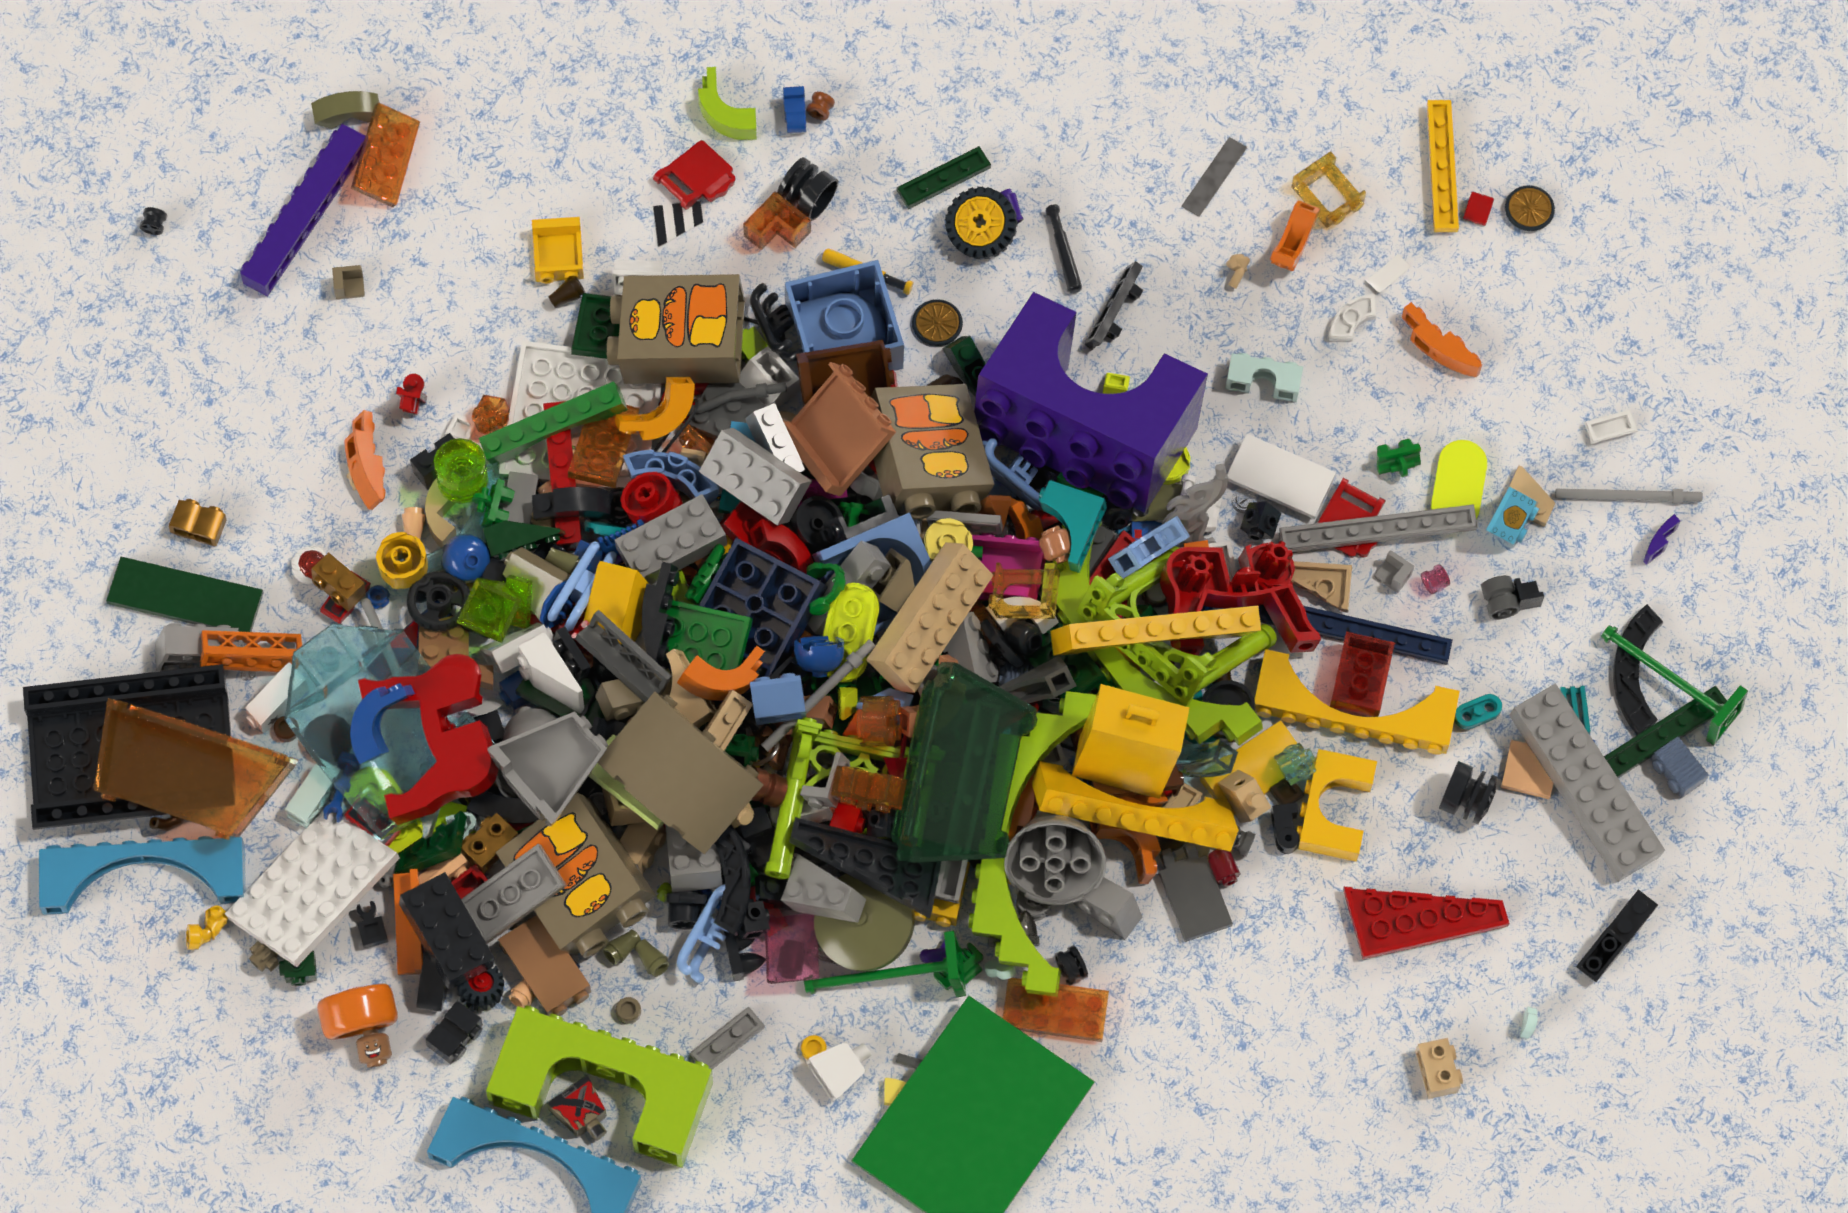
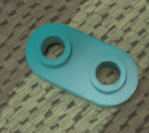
M1485 694L1463 703L1456 709L1455 723L1460 728L1469 730L1490 722L1500 715L1502 702L1494 694ZM1490 706L1493 711L1488 712L1485 710V707ZM1468 715L1471 720L1465 721L1462 716Z

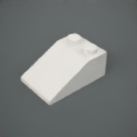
M544 632L519 645L520 656L517 659L521 665L519 671L524 680L529 679L533 687L581 714L584 710L582 689L546 633Z

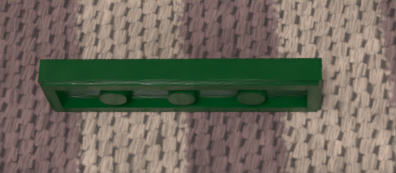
M980 146L898 186L897 192L909 210L990 169L991 163Z

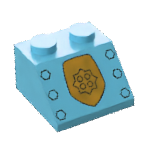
M1509 487L1486 530L1513 545L1517 541L1521 543L1528 531L1525 529L1528 520L1533 522L1539 512V508L1536 507L1538 502Z

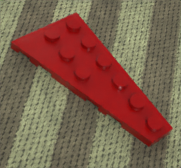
M1347 886L1343 887L1363 960L1508 927L1510 924L1503 900L1465 899L1449 895L1443 897L1432 896V894L1386 892L1370 888L1363 890Z

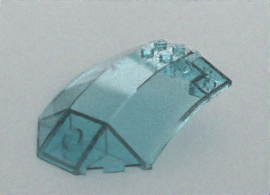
M332 623L293 652L285 721L333 785L382 840L421 819L418 818L397 825L389 818L384 795L408 792L437 760L433 756L425 737L420 708L387 709L381 720V734L389 752L368 763L359 764L353 751L350 737L352 718L362 700L358 680L366 678L381 681L392 677L418 676L424 674L431 667L405 634L404 629L386 630L378 629V627L358 625V627L343 626L340 623ZM466 710L447 716L451 724L454 723L456 727L476 722Z

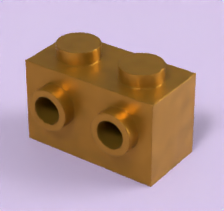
M329 552L311 568L314 585L318 589L325 591L337 605H341L348 612L365 596V583Z
M498 813L493 817L488 816L479 826L480 829L474 835L472 833L467 835L462 842V855L472 865H477L483 874L500 859L496 851L518 836V832Z

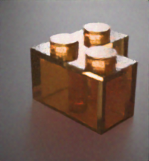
M774 192L743 223L744 237L760 250H763L777 234L796 248L811 233V219L777 192Z
M837 765L831 795L841 798L840 803L855 806L856 803V808L871 811V808L875 807L876 811L890 813L891 809L901 810L907 780L888 774L871 773L856 767Z

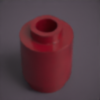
M1216 849L1208 854L1210 859L1208 863L1217 884H1223L1226 887L1238 881L1237 878L1241 873L1231 852Z

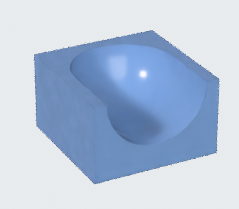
M879 260L785 282V305H787L794 320L803 353L883 340L885 347L890 348L892 362L888 363L889 370L903 369L904 343Z
M910 512L811 555L814 563H832L840 566L860 541L877 546L884 556L892 548L910 561L915 587L932 563ZM828 571L825 576L820 578L821 582L826 584L835 572ZM878 601L879 613L874 635L888 628L897 615L896 611Z

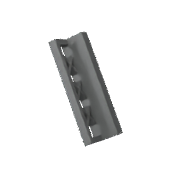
M600 610L594 613L589 625L580 631L575 638L577 642L643 702H646L654 692L661 695L672 677ZM598 622L604 626L605 630L598 625ZM654 673L658 675L662 680L660 681L658 678H656Z

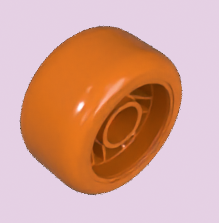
M373 984L348 989L321 999L317 1005L323 1034L329 1040L361 1035L367 1030L383 1029L393 1025L398 1019L393 992L387 984Z

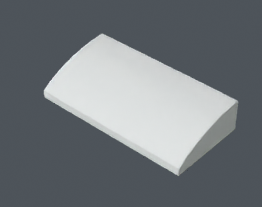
M1246 434L1227 475L1229 482L1315 519L1333 483L1336 472Z

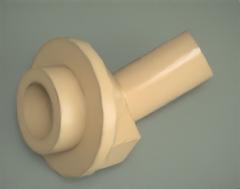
M1235 254L1230 257L1226 265L1235 272L1228 285L1237 289L1244 272L1248 271L1249 257L1243 254Z

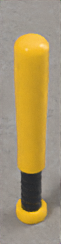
M829 248L822 255V260L825 263L841 269L863 263ZM882 271L886 284L903 290V293L906 295L910 294L914 284L912 281L904 282Z

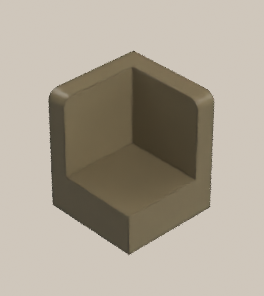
M361 265L332 268L336 300L365 296Z

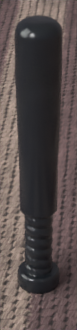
M1053 204L1046 208V214L1050 216L1053 225L1054 239L1065 282L1070 293H1078L1082 289V284L1066 232L1062 227L1059 216L1060 207L1057 204Z

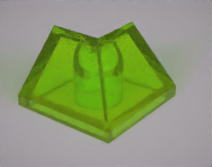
M476 578L457 623L502 643L522 598L502 581Z

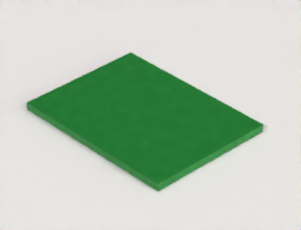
M968 995L851 1162L924 1213H1005L1090 1091L1095 1081Z

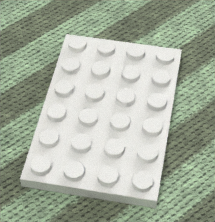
M322 811L244 893V897L239 898L225 913L228 920L296 967L400 859L397 852L346 820L345 817L340 822H337L336 813H330L326 820Z

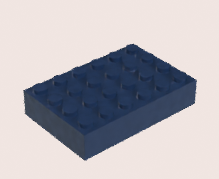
M735 538L699 606L752 618L742 663L754 648L758 646L765 652L760 658L763 663L756 671L759 674L757 678L770 677L791 656L794 650V641H799L813 615L810 613V603L823 597L827 586L821 581ZM668 662L666 668H669L672 673L670 663ZM751 688L741 694L748 701L752 698Z

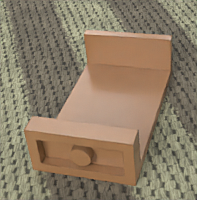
M537 915L498 939L499 947L504 954L509 956L544 1008L547 1016L549 1014L562 1016L568 1010L567 1007L574 1003L580 1004L589 997L591 993L590 984L569 953L559 949Z

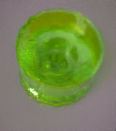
M459 438L442 444L436 451L434 467L438 489L443 497L451 502L460 504L473 502V494L481 493L482 487L487 488L489 483L485 455L481 447L472 440Z

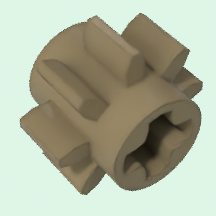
M257 941L250 948L253 955L249 960L261 972L267 968L272 972L279 965V960L277 959L279 955L266 945Z

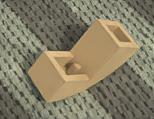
M436 478L427 493L425 513L431 536L438 546L443 549L444 545L451 538L457 536L455 527L443 519L444 515L457 502V497L454 490Z

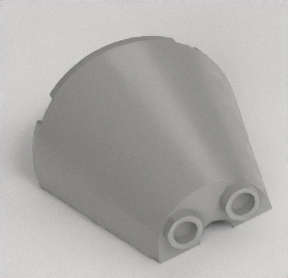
M575 711L492 745L487 749L494 764L497 767L501 766L502 776L510 787L541 821L544 818L547 819L545 824L549 827L556 823L606 752V747L608 746L600 734L594 736L589 729L592 728V725L585 716L579 717Z

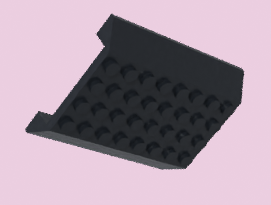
M223 664L23 687L24 711L28 720L33 804L31 805L33 830L235 807L236 782L229 698Z

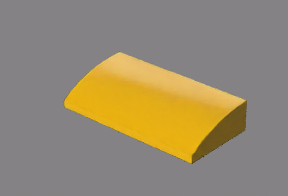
M1280 720L1202 772L1199 780L1214 799L1227 801L1218 782L1234 771L1240 770L1253 777L1265 795L1270 792V787L1288 775L1292 777L1307 767L1309 762L1289 730Z

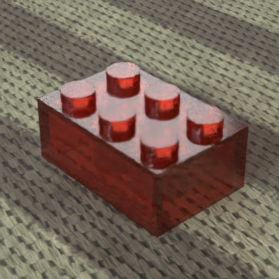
M1346 632L1330 707L1354 716L1378 717L1395 642Z

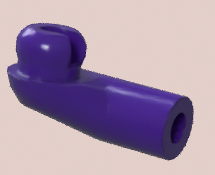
M945 939L939 948L923 949L920 952V960L924 963L943 961V958H946Z

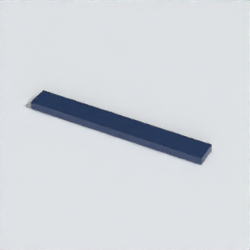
M1259 605L1260 622L1274 625L1264 605ZM1304 606L1310 624L1322 637L1445 665L1448 664L1453 639Z

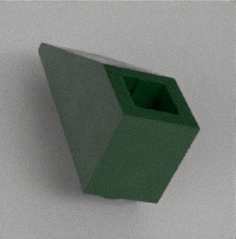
M961 336L942 349L955 372L976 398L978 375L986 363L971 336Z
M506 520L482 528L491 556L496 559L499 558L501 561L505 560L511 551L514 552L521 547L528 551H533L537 549V545L546 542L547 545L560 541V536L566 535L565 531L559 528Z

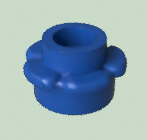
M375 585L366 593V598L371 600L374 609L383 608L389 603L390 593L383 586Z

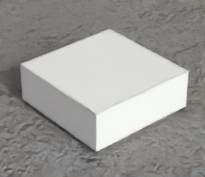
M455 413L445 432V436L450 433L457 442L468 446L478 423Z

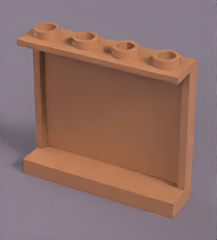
M830 362L828 365L834 371L791 422L785 420L783 422L802 462L825 492L841 496L893 437L896 431L890 425L892 423L891 420L879 411L878 403L864 392L866 388L852 377V370L844 364L838 365Z

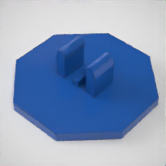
M567 580L556 585L543 603L540 622L544 624L545 628H552L560 624L563 619L567 618L566 614L568 611L574 608L573 601L570 599L571 593L557 619L551 622L547 618L551 606Z

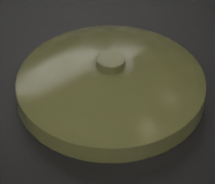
M848 874L838 877L837 879L862 895L866 902L858 923L814 915V929L820 947L835 963L854 971H874L891 964L904 952L911 940L915 924L914 910Z

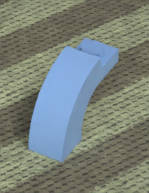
M1175 516L1108 558L1116 573L1125 578L1162 553L1186 540L1190 535L1179 517Z

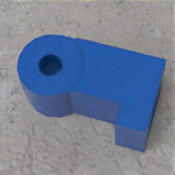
M804 86L783 87L787 133L806 132Z

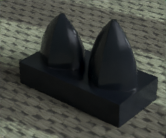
M723 930L726 936L725 943L733 981L744 980L743 975L758 969L766 961V958L755 953H739V951L750 946L755 939L739 941L738 935L736 936Z

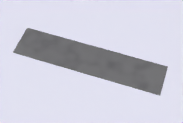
M1229 137L1181 207L1200 217L1247 147Z

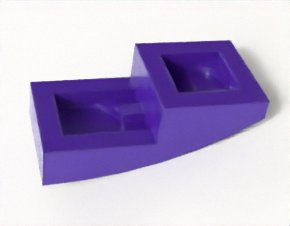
M1675 514L1659 528L1652 538L1643 561L1646 565L1666 550L1669 543L1666 538L1674 533L1680 524V520Z

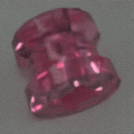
M1440 564L1433 566L1431 571L1421 573L1422 582L1430 594H1435L1441 587L1446 588L1450 586L1449 576Z

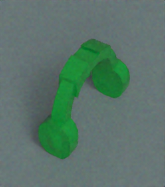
M816 562L809 565L806 569V574L815 579L825 576L828 571L835 572V577L832 578V582H834L832 591L826 597L818 598L810 603L809 609L813 615L827 613L830 609V604L844 590L846 583L845 572L837 564Z

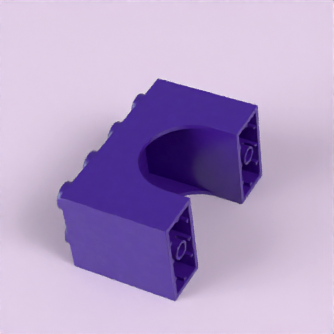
M1033 292L978 375L974 413L982 441L995 439L997 441L996 447L1004 445L1018 452L1024 461L1027 460L1031 463V466L1040 468L1045 465L1058 472H1063L1064 478L1071 485L1078 488L1089 486L1106 494L1109 501L1119 508L1130 509L1133 507L1145 513L1198 428L1208 373L1164 353L1150 376L1141 385L1132 390L1117 394H1103L1087 390L1076 384L1065 373L1069 367L1077 312Z

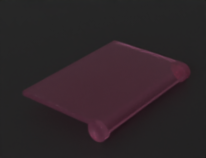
M769 914L770 930L765 934L767 983L777 984L819 979L818 940L814 929V915L797 914L775 917L773 914Z

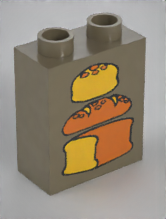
M740 275L624 276L622 295H612L610 300L612 324H620L619 336H608V365H619L624 384H666V377H690L694 383H740L745 297Z
M967 385L875 388L870 397L878 403L879 411L891 420L892 423L890 425L896 431L893 437L873 458L883 497L889 494L897 513L907 514L910 512L913 520L927 518L934 514L935 511L978 513L981 510L980 501L988 496L994 486V481Z
M576 793L554 825L549 827L545 824L546 818L542 821L539 819L496 851V854L504 866L507 867L537 844L542 845L567 884V887L534 911L560 950L574 955L580 953L583 958H588L601 951L608 944L609 940L605 934L616 925L621 923L624 928H627L641 921L649 912L645 904L654 898L656 894L592 799Z

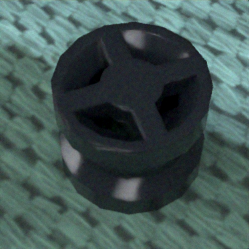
M154 207L145 208L143 211L144 220L140 222V229L151 235H161L164 230L163 222L167 219V213Z

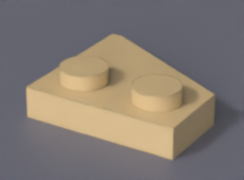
M1519 465L1509 487L1538 502L1536 507L1539 508V512L1533 522L1545 527L1555 502L1530 474Z

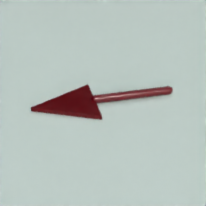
M903 735L899 758H884L895 791L920 760V758H904L908 740L906 735Z

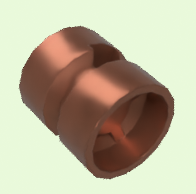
M752 766L759 773L757 778L764 785L751 800L777 808L785 798L788 787L787 779Z

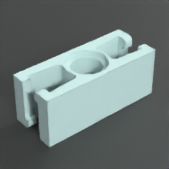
M319 758L285 808V811L288 813L287 817L307 828L316 819L335 791L334 787L336 781L340 780L341 770Z

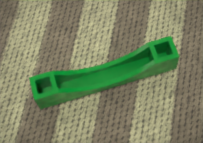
M613 381L479 438L487 461L492 466H496L517 457L523 451L552 435L583 424L606 420L616 414L627 411L628 408L620 388Z

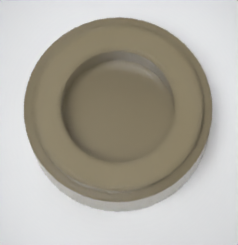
M625 997L618 1001L615 1009L616 1016L622 1023L632 1024L640 1018L641 1006L636 999Z

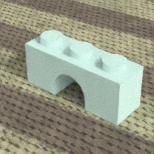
M1232 353L1225 389L1249 393L1250 386L1254 380L1265 378L1274 386L1273 398L1297 402L1303 366H1298L1294 362H1277L1268 357L1260 359L1251 357L1246 353Z

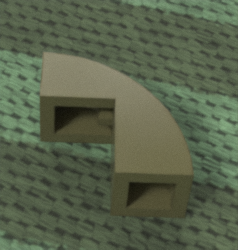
M341 92L325 96L311 103L315 124L329 129L337 127L351 117L369 123L382 115L378 94L372 92Z

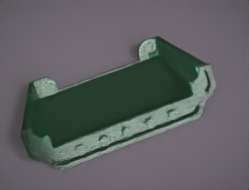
M941 662L936 668L938 673L933 681L928 680L922 689L891 831L892 841L896 842L899 848L896 856L898 861L914 863L1005 858L1010 840L1007 832L1001 831L1021 737L1022 735L1029 734L1036 727L1037 708L958 663Z

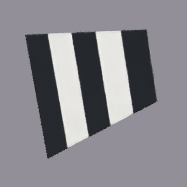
M696 201L687 210L680 203L653 206L658 247L703 223L701 201Z

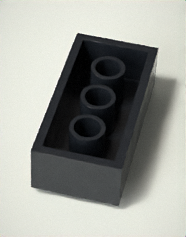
M446 872L400 895V907L448 990L493 967L495 957Z

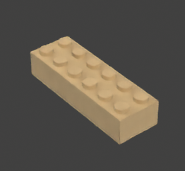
M945 542L866 660L896 690L915 693L993 577V574L964 544Z

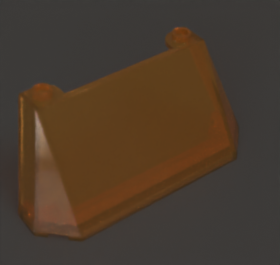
M108 698L94 790L101 792V798L113 802H115L116 798L125 799L209 827L216 831L215 836L229 840L230 836L240 837L297 765L298 759L287 757L288 755L143 707L130 705V708H127L128 703Z

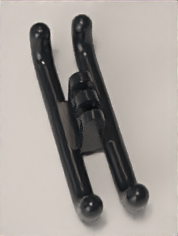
M761 283L753 290L750 296V306L768 347L773 352L779 353L784 361L794 362L797 360L796 354L803 353V350L798 348L793 352H788V349L792 347V341L790 339L783 340L781 336L794 325V320L787 305L784 304L771 313L772 305L778 300V294L775 292L769 294L763 301L762 306L760 305V297L767 290V285Z

